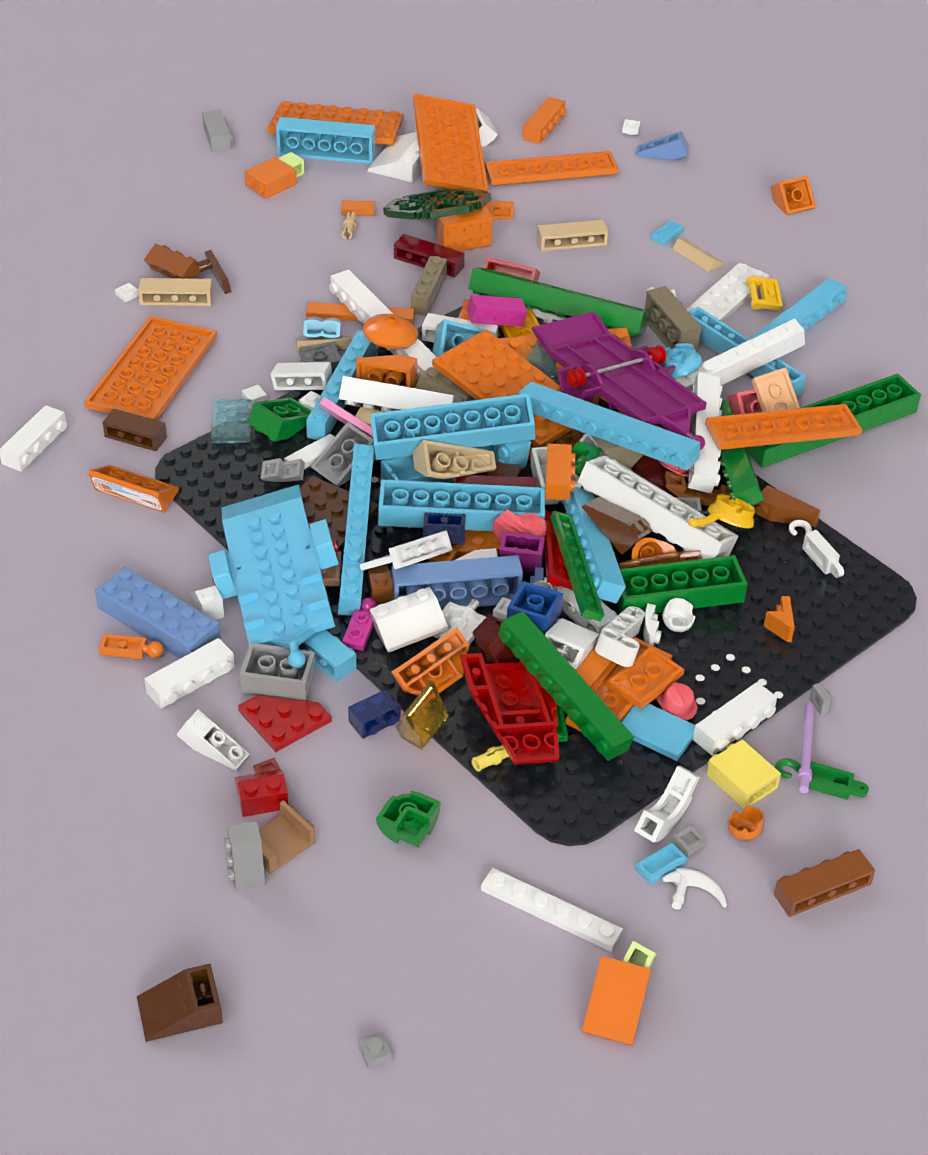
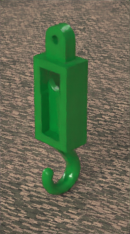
M790 758L780 759L775 764V769L784 778H791L792 774L785 772L782 767H791L797 773L801 768V764ZM811 761L812 780L809 782V789L848 800L850 795L857 797L867 796L869 791L868 785L854 780V773Z

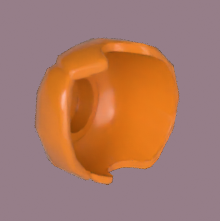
M746 806L742 813L734 811L727 822L728 831L741 841L756 839L764 829V813L752 806Z

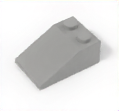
M347 422L310 467L339 487L351 479L354 443L374 445V441L364 432ZM375 448L373 454V462L376 460Z

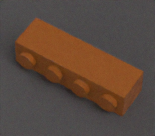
M860 849L852 852L847 851L834 859H826L814 867H806L796 874L781 877L776 883L774 896L787 915L791 917L871 885L875 869Z

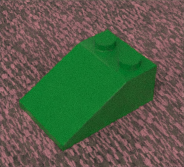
M291 397L255 402L248 423L256 431L266 434L270 440L279 442L280 440L289 439L306 427V420L312 410Z

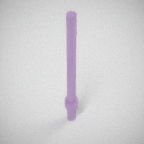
M807 703L805 707L801 768L798 770L799 791L801 793L809 791V782L812 780L810 764L815 707L813 703Z

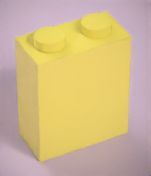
M742 739L736 744L729 745L720 754L713 755L708 761L706 775L745 809L746 806L753 805L776 790L781 773Z

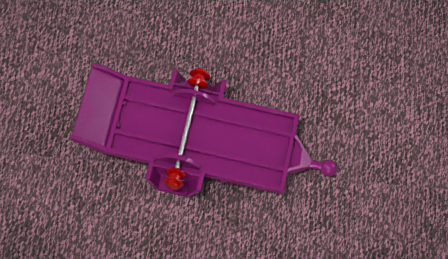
M594 312L532 327L533 333L546 353L564 367L557 369L562 393L587 402H592L596 393L609 401V410L618 408L627 416L648 424L655 425L660 423L671 432L699 441L700 450L704 448L705 439L700 435L690 433V419L692 413L705 410L707 402L671 377L676 366L672 365L663 368L658 365L665 363L667 358V352L661 345H657L655 348L642 346L632 349L611 334L600 317Z

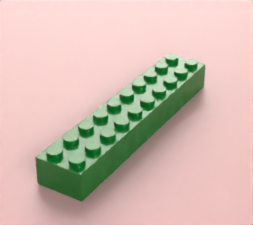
M483 267L472 269L468 289L473 290V294L520 298L523 300L526 308L533 309L538 307L541 312H557V316L564 318L594 312L600 317L604 325L609 326L608 329L627 328L628 334L632 336L645 332L650 315L649 310Z
M897 373L800 408L846 404L863 429V432L916 413L921 394ZM846 437L746 447V450L757 464L763 468Z

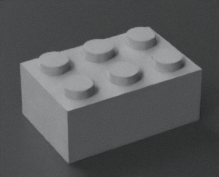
M250 643L239 674L241 693L306 701L316 671L315 652L299 649V651L304 653L306 660L302 667L294 668L288 663V655L291 653L290 648Z

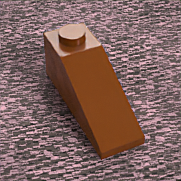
M769 485L762 490L764 500L754 504L755 514L769 521L791 523L794 520H804L813 527L818 525L820 509Z
M375 559L364 560V563ZM384 564L366 569L370 597L376 601L377 606L393 601V584L388 565Z

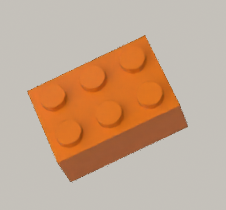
M484 206L482 209L473 210L470 213L437 218V244L457 251L492 246L493 216L488 208Z

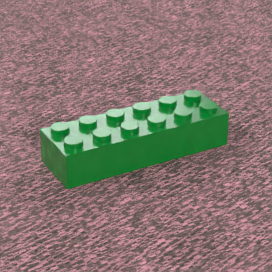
M735 555L620 569L626 588L620 596L617 606L620 613L629 606L638 607L646 613L647 603L656 605L655 613H663L669 600L674 598L685 599L693 605V609L745 602L748 584Z

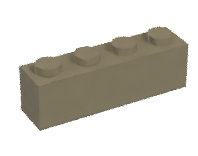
M438 256L429 257L411 294V308H414V314L427 316L430 313L447 276V259Z

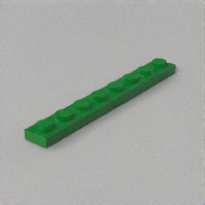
M553 511L550 518L580 614L588 620L593 619L601 622L604 612L573 518L570 515Z

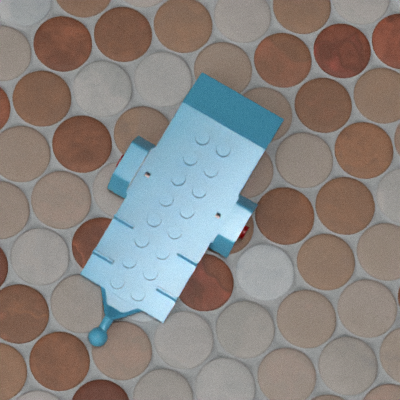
M295 485L222 507V522L229 553L227 554L225 549L210 553L208 556L213 582L222 600L238 595L249 646L250 643L290 648L291 653L288 655V663L294 668H300L304 665L306 658L304 653L299 651L298 646L314 633L335 627L321 570L339 565L336 556L339 549L336 540H331L326 519L310 523L309 527L300 487Z

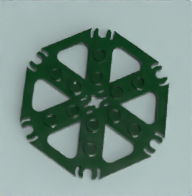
M442 189L411 194L392 200L383 207V212L386 217L415 220L416 218L417 220L421 218L434 219L470 213L473 210L482 209L490 202L491 193L472 189Z

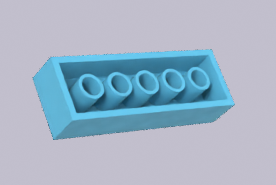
M280 117L276 125L277 155L284 156L292 152L302 158L373 163L376 154L375 125Z

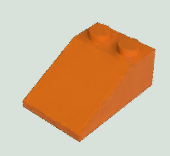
M404 355L357 358L356 378L415 388L418 382L417 358Z

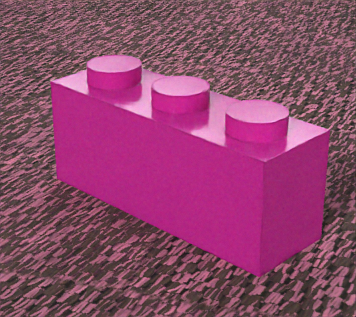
M471 295L466 309L471 323L520 327L523 326L528 313L523 300L520 298Z

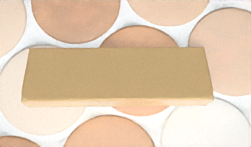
M678 238L673 247L674 251L707 272H712L724 264L723 261L687 239Z
M340 336L337 338L296 339L297 353H299V348L335 341L337 350H347L352 338L351 336Z

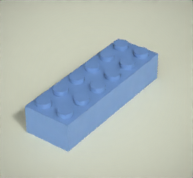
M519 555L418 563L394 569V566H392L393 600L427 587L432 589L441 610L449 602L460 606H467L472 599H475V601H479V606L497 605L502 597L512 600L522 584L523 572Z
M123 567L95 589L97 607L147 639L160 642L165 650L180 659L217 638L221 640L219 622L127 567Z

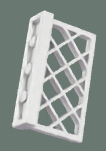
M446 530L389 548L390 555L359 565L361 570L393 562L394 569H398L452 551V546Z

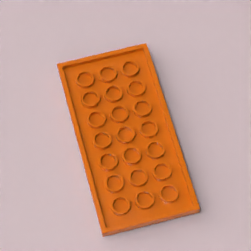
M414 93L412 100L423 183L446 189L488 191L475 104Z
M284 101L280 103L268 125V133L276 134V125L280 117L375 125V143L394 145L404 119V113H399L398 111L385 112L381 109L374 111L367 108H341L335 105H308L304 102L297 104Z
M150 316L84 401L85 408L108 414L113 409H118L158 420L217 338V331Z
M487 329L432 359L433 367L475 400L518 395V392L530 382L561 392L560 385ZM533 414L535 440L529 441L534 447H546L548 443L551 444L570 432L572 428Z

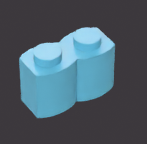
M308 317L304 320L303 335L312 338L321 335L326 338H337L341 335V320L337 318H326L323 320L319 317Z

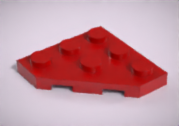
M256 695L238 705L240 714L275 753L332 722L331 715L319 702Z

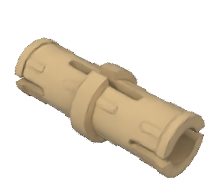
M350 211L346 214V220L343 222L342 237L344 239H347V236L348 239H351L356 228L357 214L353 211L351 216Z

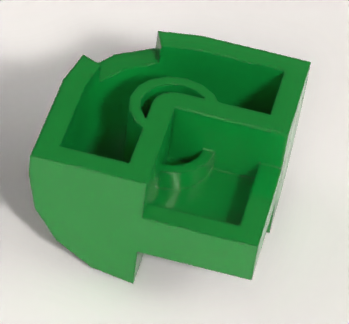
M411 791V794H401L397 797L393 795L376 817L377 826L393 842L398 844L402 840L419 847L425 836H430L435 827L441 802L415 791Z

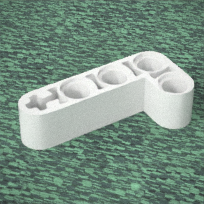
M627 607L601 630L595 651L625 667L633 666L640 644L633 638L640 631L645 612L638 607Z

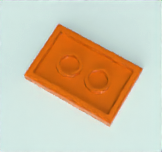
M650 646L635 658L633 666L624 667L608 680L607 687L642 710L671 686L673 682L683 676L685 669Z
M601 956L582 1033L633 1046L651 969Z

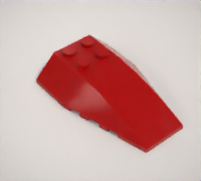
M482 653L460 654L461 664L470 693L514 765L557 762L559 760L557 704L546 689L542 688L539 681L529 673L526 666L521 661L485 664Z

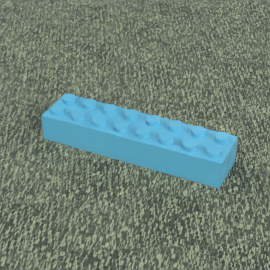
M529 393L370 414L376 460L412 456V452L422 440L470 448L535 440V422Z
M381 480L378 526L494 531V521L507 509L515 515L532 513L538 514L544 519L545 488Z

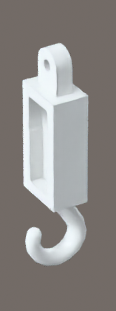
M794 520L791 522L789 531L792 535H797L795 527H803L806 530L802 549L824 574L832 573L836 578L843 576L844 569L839 563L840 555L817 530L812 531V527L807 521Z

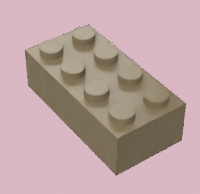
M666 286L648 290L646 293L645 310H649L650 315L647 325L667 348L673 349L676 344L688 343L692 344L697 352L701 325Z

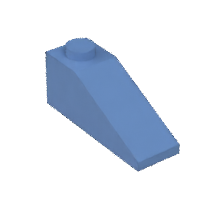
M680 131L638 145L636 155L637 157L667 160L682 159L688 154L689 145L683 132Z

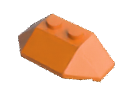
M456 627L391 673L403 691L430 700L463 677L464 670L460 654H467L470 645L458 627Z

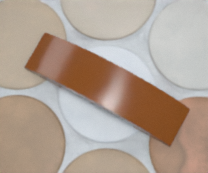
M669 471L664 473L665 485L669 491L678 497L700 498L701 505L710 506V504L715 502L719 494L731 496L729 487L721 484L718 490L713 489L711 493L688 488L685 476Z
M701 551L656 554L618 563L619 569L699 560L701 559Z

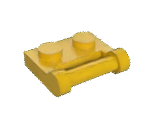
M750 276L746 279L747 286L750 289L751 308L753 310L762 308L780 311L783 304L778 280ZM756 286L760 287L762 299L758 298Z

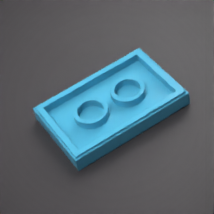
M648 704L642 710L634 705L622 721L624 726L634 736L633 741L678 761L693 740L695 730L694 724L651 704Z

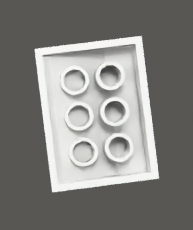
M417 132L397 136L394 145H387L368 167V172L413 182L422 171Z

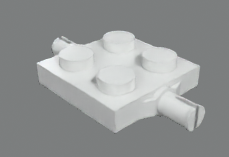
M472 599L467 606H460L449 602L442 610L449 630L436 634L434 637L440 639L458 627L470 645L487 623V617L474 611L479 606V601Z

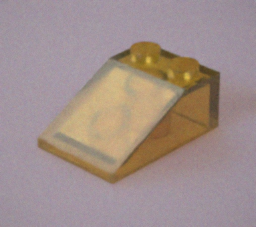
M429 681L399 719L396 726L402 739L421 750L449 716L433 681Z

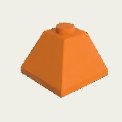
M808 175L778 182L770 187L774 203L786 215L816 208Z

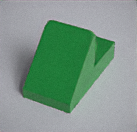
M581 441L577 442L571 453H575V464L577 465L575 474L580 477L586 462L596 459L603 450L594 445Z

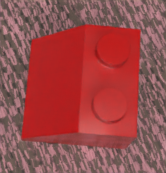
M281 769L235 777L242 817L280 811V802L283 800L289 805L288 791Z

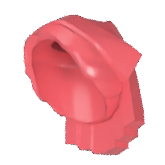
M507 509L494 521V535L497 536V540L500 542L503 531L545 536L546 521L538 514L524 513L515 515Z

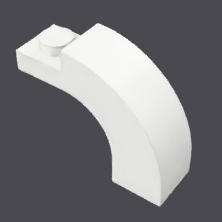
M677 766L664 794L652 808L643 811L634 831L652 842H658L665 838L687 810L693 798L691 795L700 777L682 766Z

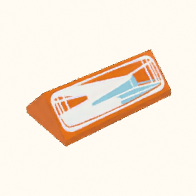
M112 465L89 470V476L95 490L163 513L166 512L179 487Z

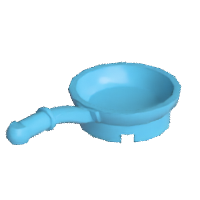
M679 343L673 349L670 347L665 349L667 352L666 361L658 365L663 368L672 365L676 366L671 377L680 378L695 372L702 364V357L696 352L692 344Z

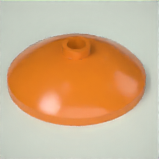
M378 314L367 319L363 325L364 336L372 343L385 348H406L413 345L418 338L416 327L406 318L396 314Z

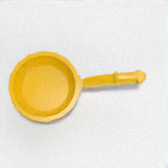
M719 494L715 502L708 507L710 515L705 518H690L688 525L691 527H704L720 519L734 526L753 528L755 510L752 505L741 499L735 498V500H731V496Z

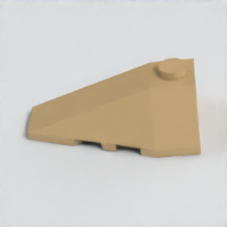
M422 440L412 452L414 469L426 477L449 479L494 471L496 469L494 451Z

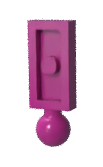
M364 598L361 601V610H354L342 641L348 648L364 651L374 625L370 609L377 607V603L373 598Z

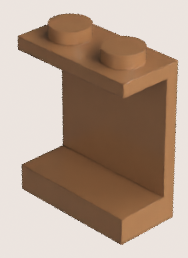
M284 800L280 802L281 815L259 829L263 865L269 874L315 843V829L312 823L308 820L305 821L299 815L296 808L290 807Z

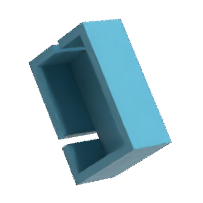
M413 455L381 461V480L452 483V478L426 477L414 469Z

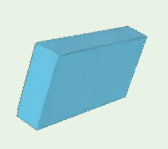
M669 221L651 234V240L665 246L684 232V226L674 221Z
M672 842L635 864V870L651 885L663 878V876L675 871L676 868L686 864L688 858Z

